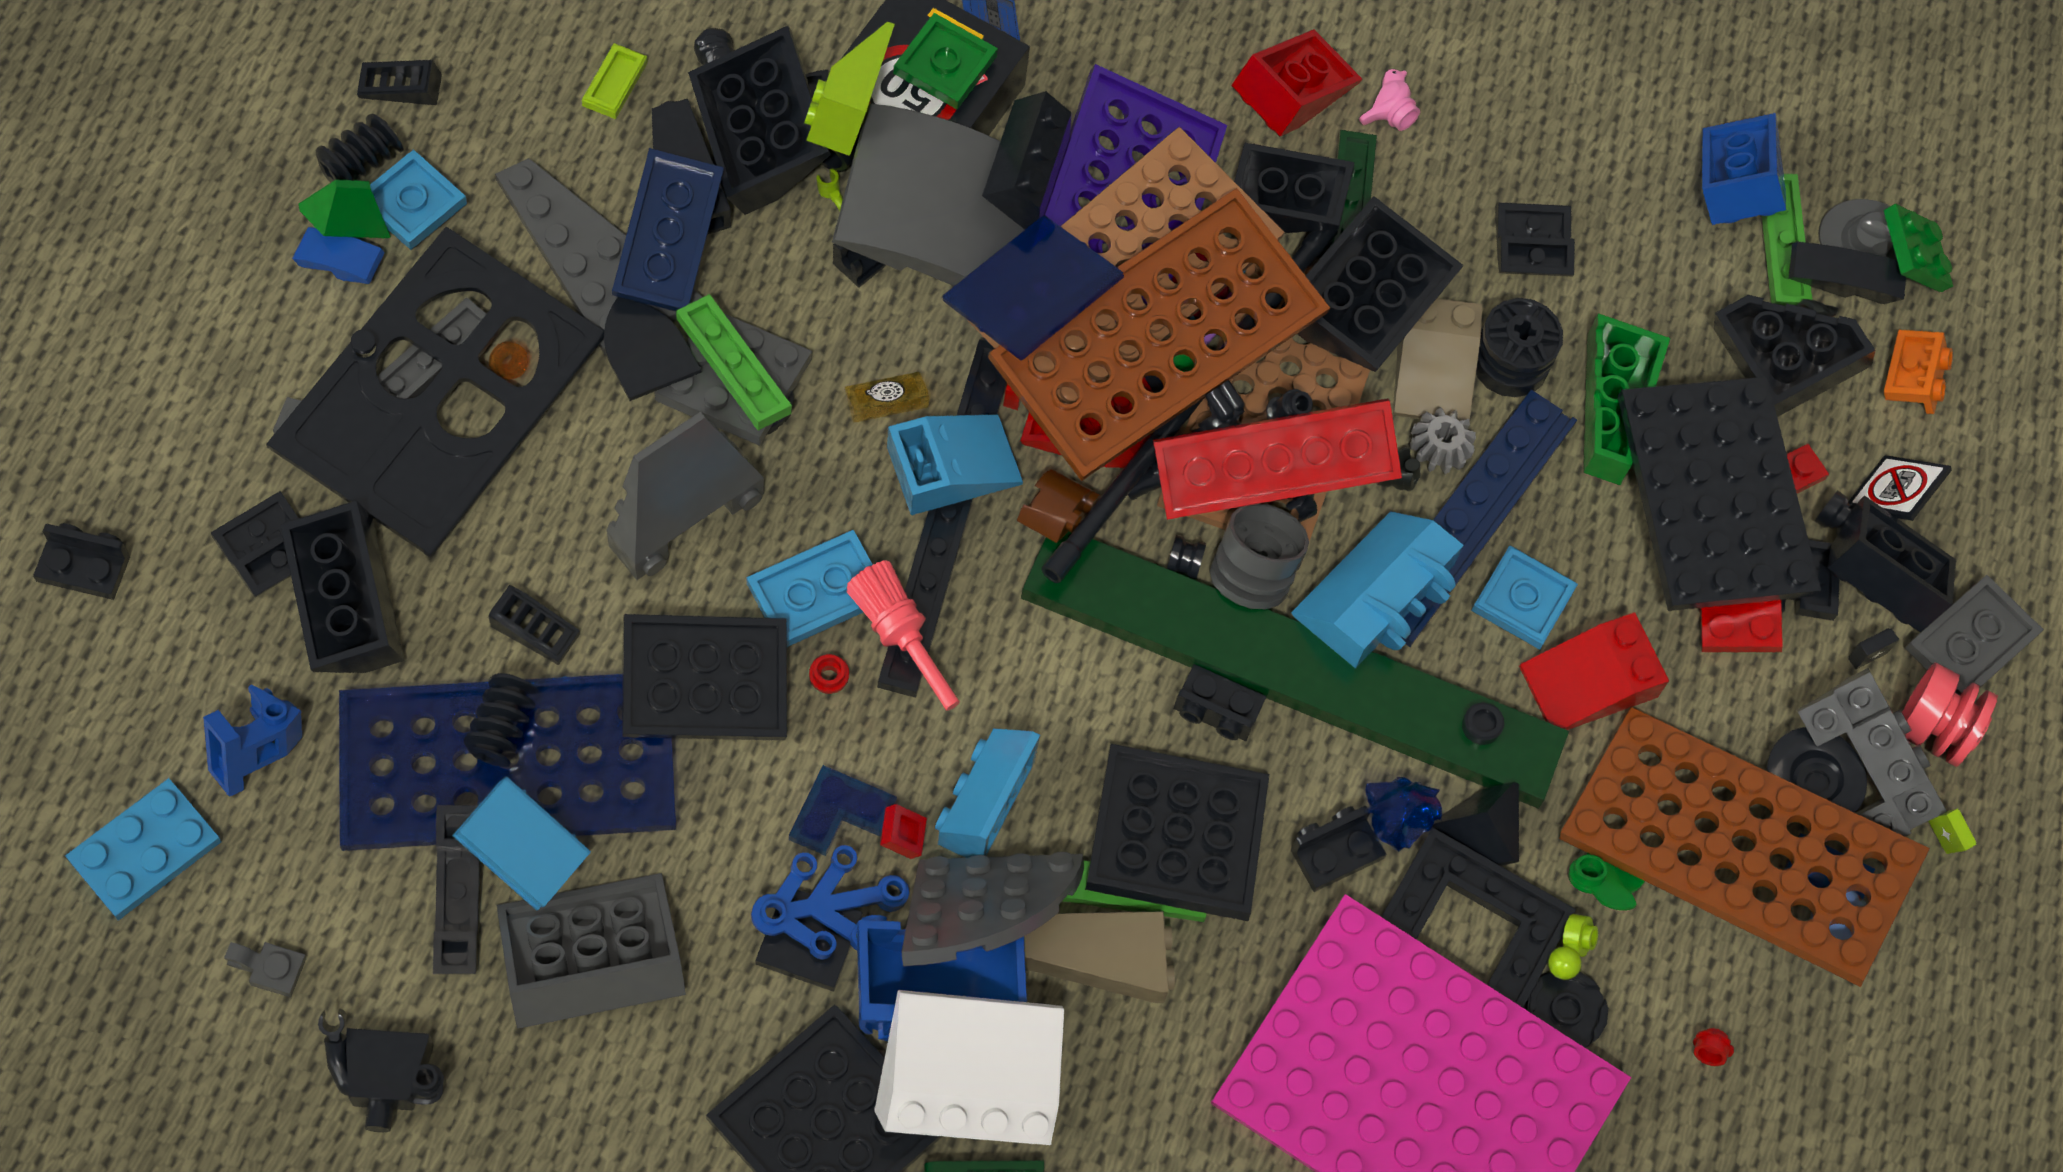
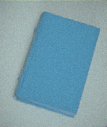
M507 776L492 789L452 835L536 911L541 906H546L591 852L575 837V834H571L526 794L525 789L522 790Z

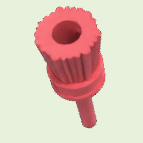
M883 560L872 566H867L847 583L846 592L871 620V628L880 636L882 645L885 647L898 645L901 651H908L945 710L949 711L955 708L960 701L921 643L923 636L919 631L925 623V616L919 613L915 601L908 599L890 561Z

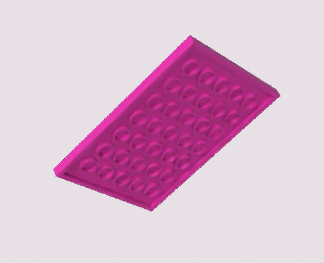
M1345 894L1211 1104L1314 1172H1575L1631 1077Z

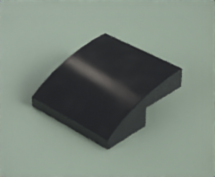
M1498 202L1495 206L1499 273L1574 276L1575 239L1571 238V206Z
M281 491L211 532L212 538L255 598L291 576L280 525L299 518Z

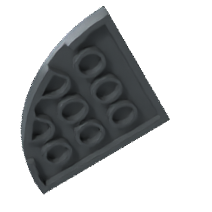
M1056 852L1052 855L1029 856L1028 854L1018 853L1006 857L974 855L969 858L947 859L942 856L919 860L902 946L903 966L927 965L957 960L956 952L979 946L986 952L1009 944L1044 925L1059 912V904L1067 895L1073 896L1077 891L1084 871L1083 854Z

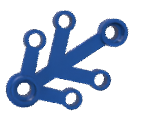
M842 845L834 850L830 860L831 865L810 897L805 900L791 902L802 882L811 879L817 869V861L813 855L800 853L793 859L790 868L791 872L776 894L763 895L754 903L751 919L755 928L761 933L769 936L785 933L809 948L815 958L827 959L836 948L835 937L827 931L815 933L796 919L805 917L816 919L849 940L851 946L857 950V924L837 911L877 904L884 911L894 912L901 909L909 897V887L901 877L889 875L881 879L877 886L832 894L843 875L850 872L857 862L856 851L850 846ZM846 854L849 856L851 863L848 865L839 863L837 855ZM805 861L810 865L811 870L809 872H802L797 868V863ZM889 885L898 887L900 895L891 896L888 894L886 887ZM775 908L779 911L780 917L778 919H771L766 915L765 910ZM820 939L826 940L830 945V949L828 951L819 950L816 947V941Z

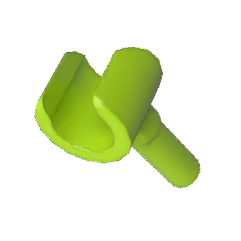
M829 169L832 182L825 183L817 175L818 192L822 197L830 198L840 211L843 198L840 193L839 175L834 169Z

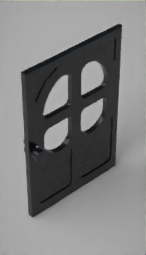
M445 227L362 329L352 335L348 346L266 443V446L350 503L357 500L374 520L422 551L426 556L432 557L604 339V329L599 328L456 232ZM473 291L481 293L489 299L492 305L489 312L460 345L450 344L416 320L418 312L424 306L439 297L457 292ZM516 320L527 323L534 330L539 344V360L532 380L523 387H516L479 362L480 356L508 322ZM399 340L410 342L442 364L441 371L425 391L419 396L410 399H402L390 395L382 387L376 374L380 358L394 342ZM376 346L375 352L371 356L363 357V354L370 353ZM461 382L473 384L505 407V413L486 435L477 438H460L447 433L438 422V409Z

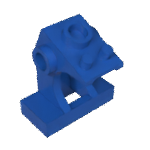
M254 685L248 686L252 705L250 713L256 719L248 725L232 727L219 710L203 717L208 771L229 797L244 790V776L287 756L302 738L301 710L297 709L291 702L280 700L273 696L272 691L268 688L262 690Z

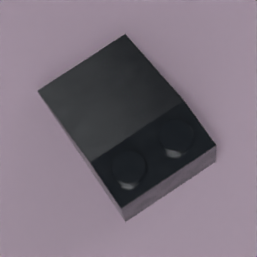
M1245 142L1234 182L1285 232L1284 234L1337 230L1340 227L1355 162Z

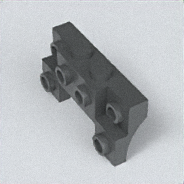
M1869 668L1845 679L1827 693L1797 709L1817 747L1847 732L1882 796V799L1856 812V814L1896 833L1907 836L1912 834L1911 829L1947 812L1924 770L1931 766L1920 744L1912 748L1905 735L1912 731L1901 710L1892 712Z

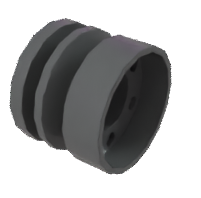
M1253 504L1239 507L1231 515L1223 540L1219 544L1217 553L1213 558L1210 568L1213 584L1222 595L1241 606L1250 609H1269L1278 606L1286 599L1290 586L1294 582L1295 574L1306 555L1309 545L1306 529L1295 517L1286 511L1268 504Z

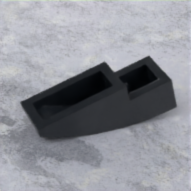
M1806 242L1792 243L1788 279L1844 298L1856 295L1880 304H1888L1904 299L1906 277L1901 275L1897 260L1842 247Z

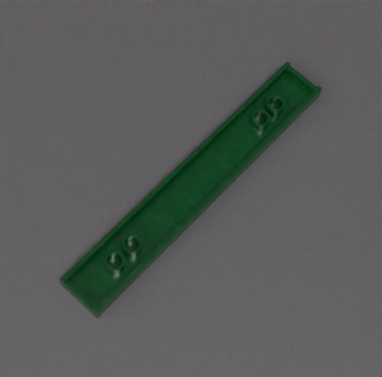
M1068 532L1057 543L1047 537L1045 538L1024 584L1021 599L1190 668L1193 667V664L1198 665L1267 696L1266 698L1483 787L1490 788L1511 782L1519 783V801L1539 809L1544 802L1569 734L1568 730L1374 652H1371L1355 669L1298 621L1268 609H1250L1236 604L1222 595L1216 588L1094 539L1081 553L1080 559L1061 583H1054L1043 574L1041 568L1059 545L1066 541L1072 533ZM1476 703L1492 704L1501 711L1504 717L1503 731L1496 741L1488 745L1473 743L1465 736L1462 729L1464 715Z

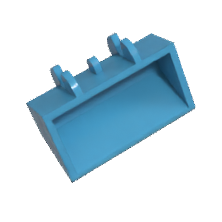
M1390 511L1291 613L1293 617L1356 669L1380 643L1392 650H1400L1406 644L1401 637L1406 639L1411 634V630L1404 617L1409 612L1417 617H1421L1426 612V607L1420 602L1424 597L1438 604H1443L1450 598L1446 590L1451 592L1456 584L1449 571L1455 565L1464 545L1434 520Z

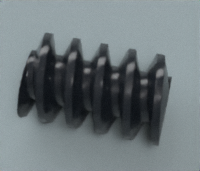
M369 114L366 117V124L363 122L354 124V133L350 130H344L341 133V140L331 138L328 142L329 149L325 146L317 147L315 151L318 164L330 183L340 178L354 181L351 174L353 170L364 177L367 174L364 167L365 162H368L376 169L379 167L376 155L380 154L388 161L391 159L388 148L390 146H393L400 153L403 152L404 148L400 139L385 120L375 114Z
M498 673L490 677L488 681L490 689H486L482 695L484 703H481L476 709L478 718H474L471 721L470 730L472 732L467 733L463 741L468 752L478 760L494 766L508 768L511 762L502 753L516 752L517 746L508 739L509 737L522 738L523 731L516 727L515 723L527 724L529 722V716L523 713L521 708L534 709L536 704L527 697V694H537L539 690L528 681L517 676Z

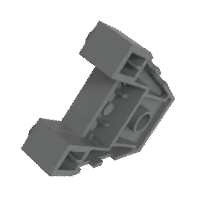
M699 412L633 456L622 486L626 490L627 495L624 501L623 499L617 501L614 509L619 514L616 522H610L607 528L608 545L636 580L645 574L653 576L664 568L667 563L666 560L669 559L668 542L718 508L725 505L730 513L734 515L741 509L747 511L755 507L761 501L764 494V477L737 445L730 441L722 431L720 432L705 415Z

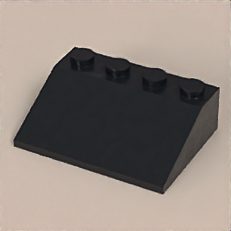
M785 26L688 72L716 165L724 167L721 181L726 197L744 215L779 200L831 155L829 148L806 141L811 126L804 124L813 96L789 26Z
M1373 196L1307 273L1306 277L1329 305L1330 309L1327 314L1303 329L1298 335L1309 343L1376 372L1464 265Z

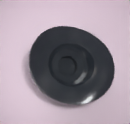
M1802 727L1786 733L1771 750L1767 765L1768 772L1854 813L1862 805L1867 790L1866 772L1856 751L1842 737L1838 736L1817 747L1807 728Z

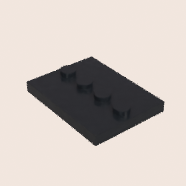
M624 614L622 737L785 740L787 738L786 618Z

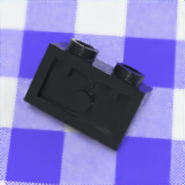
M61 523L59 526L45 524L42 532L47 542L33 574L35 581L114 600L130 559L121 539L109 533H99L98 536L84 533L78 527L66 523Z
M1193 664L1183 688L1179 691L1173 709L1179 711L1181 717L1191 723L1200 724L1204 722L1215 727L1217 733L1229 740H1238L1239 738L1247 741L1267 696Z
M1353 806L1347 807L1337 812L1332 817L1333 821L1323 826H1319L1318 823L1310 824L1296 834L1297 838L1291 848V852L1313 892L1385 859L1387 854L1367 821L1370 815L1367 806L1354 810Z

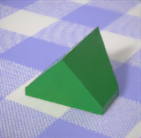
M334 180L298 203L299 211L323 236L391 237L372 193L370 181Z

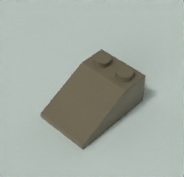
M1436 299L1397 346L1393 415L1421 419L1426 411L1434 415L1435 411L1441 407L1448 416L1457 409V419L1459 421L1470 420L1481 338L1482 304Z

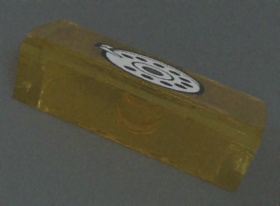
M920 372L844 387L853 423L928 408L929 405L928 390Z

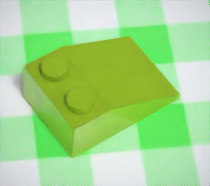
M886 22L835 63L830 69L827 81L818 80L804 124L811 126L806 141L850 156L866 114L895 24Z

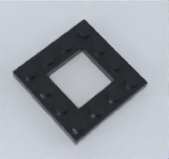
M1432 827L1384 911L1382 918L1417 940L1446 886L1518 926L1487 985L1523 1008L1542 974L1550 954L1554 951L1563 935L1569 916L1574 914L1576 909Z

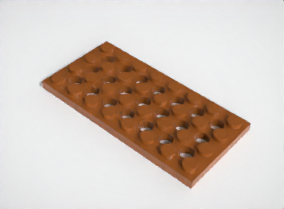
M1236 188L989 352L988 358L1079 479L1083 481L1203 399L1206 394L1227 380L1232 379L1327 314L1330 307ZM1222 233H1231L1237 238L1239 245L1233 249L1225 248L1220 244L1218 236ZM1193 253H1200L1207 258L1208 266L1204 269H1196L1190 265L1188 256ZM1245 263L1258 265L1262 276L1257 279L1248 278L1242 271V265ZM1164 273L1171 274L1176 278L1178 286L1172 290L1164 289L1159 285L1157 277ZM1216 283H1223L1230 288L1232 296L1228 299H1219L1212 293L1211 286ZM1269 293L1280 294L1284 298L1285 307L1281 309L1271 308L1266 303L1265 296ZM1131 294H1139L1146 299L1147 307L1143 310H1134L1127 304L1126 298ZM1184 304L1196 305L1201 311V317L1197 320L1185 318L1181 313V306ZM1240 313L1250 315L1254 319L1255 327L1250 330L1241 329L1235 322V316ZM1103 314L1109 315L1116 321V328L1112 331H1103L1097 326L1095 319ZM1156 324L1164 325L1169 329L1171 337L1165 341L1156 340L1150 333V327ZM1208 334L1219 335L1223 339L1225 347L1218 351L1211 350L1206 346L1204 337ZM1071 335L1079 336L1084 340L1086 347L1080 352H1072L1065 346L1064 339ZM1124 345L1134 346L1139 351L1140 358L1134 362L1125 361L1119 354V348ZM1177 355H1187L1192 359L1194 368L1187 372L1180 371L1175 367L1173 358ZM1039 356L1048 357L1054 363V370L1049 373H1041L1034 368L1033 360ZM1093 366H1101L1108 372L1109 379L1103 383H1096L1089 378L1088 369ZM1150 375L1158 377L1163 383V390L1157 393L1147 391L1143 386L1142 379ZM1061 387H1070L1076 392L1078 400L1072 404H1064L1057 398L1056 391ZM1119 396L1127 398L1132 404V411L1126 414L1116 412L1112 408L1111 400ZM1084 418L1097 420L1101 426V432L1096 435L1084 433L1080 428V421Z
M1633 707L1629 709L1561 830L1559 837L1560 840L1591 855L1598 856L1603 861L1859 987L1862 986L1930 849ZM1642 752H1653L1659 757L1660 762L1657 765L1648 766L1640 761L1638 755ZM1680 769H1688L1696 775L1697 780L1693 783H1683L1677 779L1675 772ZM1626 783H1635L1641 787L1643 794L1638 797H1629L1622 792L1621 786ZM1716 787H1726L1731 790L1734 798L1729 801L1718 800L1713 795L1712 790ZM1665 800L1672 801L1678 805L1680 811L1675 815H1666L1659 810L1658 803ZM1755 804L1764 805L1770 810L1771 816L1766 819H1758L1750 813L1749 807ZM1610 814H1616L1624 819L1626 825L1620 829H1612L1604 823L1603 818ZM1701 818L1710 819L1715 823L1717 830L1712 833L1701 832L1695 826V821ZM1792 822H1799L1806 826L1809 834L1804 837L1793 836L1788 831L1787 825ZM1646 832L1656 833L1662 839V844L1657 847L1646 846L1641 841L1640 836ZM1738 836L1747 837L1753 842L1754 848L1750 851H1741L1733 845L1732 839ZM1830 840L1839 841L1845 846L1847 852L1843 855H1833L1827 851L1824 843ZM1683 850L1693 851L1698 855L1700 862L1695 865L1683 864L1678 859L1677 854ZM1775 854L1785 855L1790 859L1792 866L1785 870L1778 869L1772 865L1770 857ZM1868 858L1877 859L1883 864L1885 871L1879 874L1871 873L1865 869L1863 861ZM1721 868L1730 869L1736 874L1737 881L1731 884L1722 883L1716 878L1715 871ZM1814 872L1822 873L1829 879L1830 885L1825 888L1815 887L1809 882L1808 875ZM1761 886L1767 887L1774 893L1775 899L1771 902H1761L1755 898L1753 889ZM1859 891L1867 897L1868 904L1862 907L1854 906L1847 900L1846 893ZM1796 905L1806 906L1811 910L1813 918L1808 921L1798 920L1792 915L1791 908ZM1833 924H1843L1849 928L1852 937L1846 940L1837 939L1831 934L1829 927Z

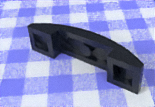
M437 805L436 914L433 941V974H476L480 860L452 835L478 805Z

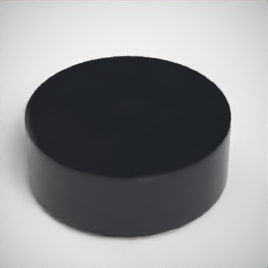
M1484 702L1472 705L1462 720V729L1465 736L1473 743L1479 745H1488L1496 741L1504 728V717L1501 711L1494 705Z

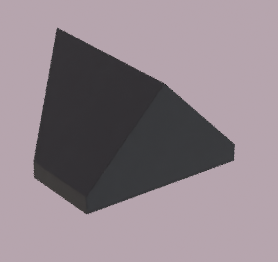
M1511 782L1482 789L1432 821L1428 826L1435 828L1499 866L1519 862V783Z

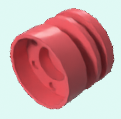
M1934 662L1917 684L1902 711L1912 730L1905 735L1908 741L1916 746L1924 743L1931 734L1935 735L1936 738L1931 754L1936 757H1940L1951 744L1946 756V762L1958 767L1967 755L1978 746L1992 720L1991 716L1997 703L1998 695L1986 690L1974 703L1980 687L1976 683H1971L1960 695L1956 694L1960 675Z

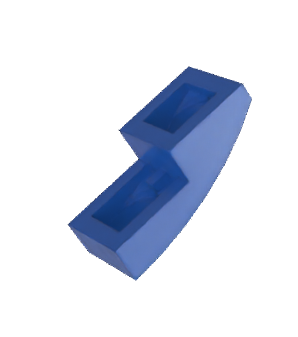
M308 227L292 259L298 266L304 268L331 271L337 279L343 281L370 284L385 252L382 248L357 238L323 236L316 228Z

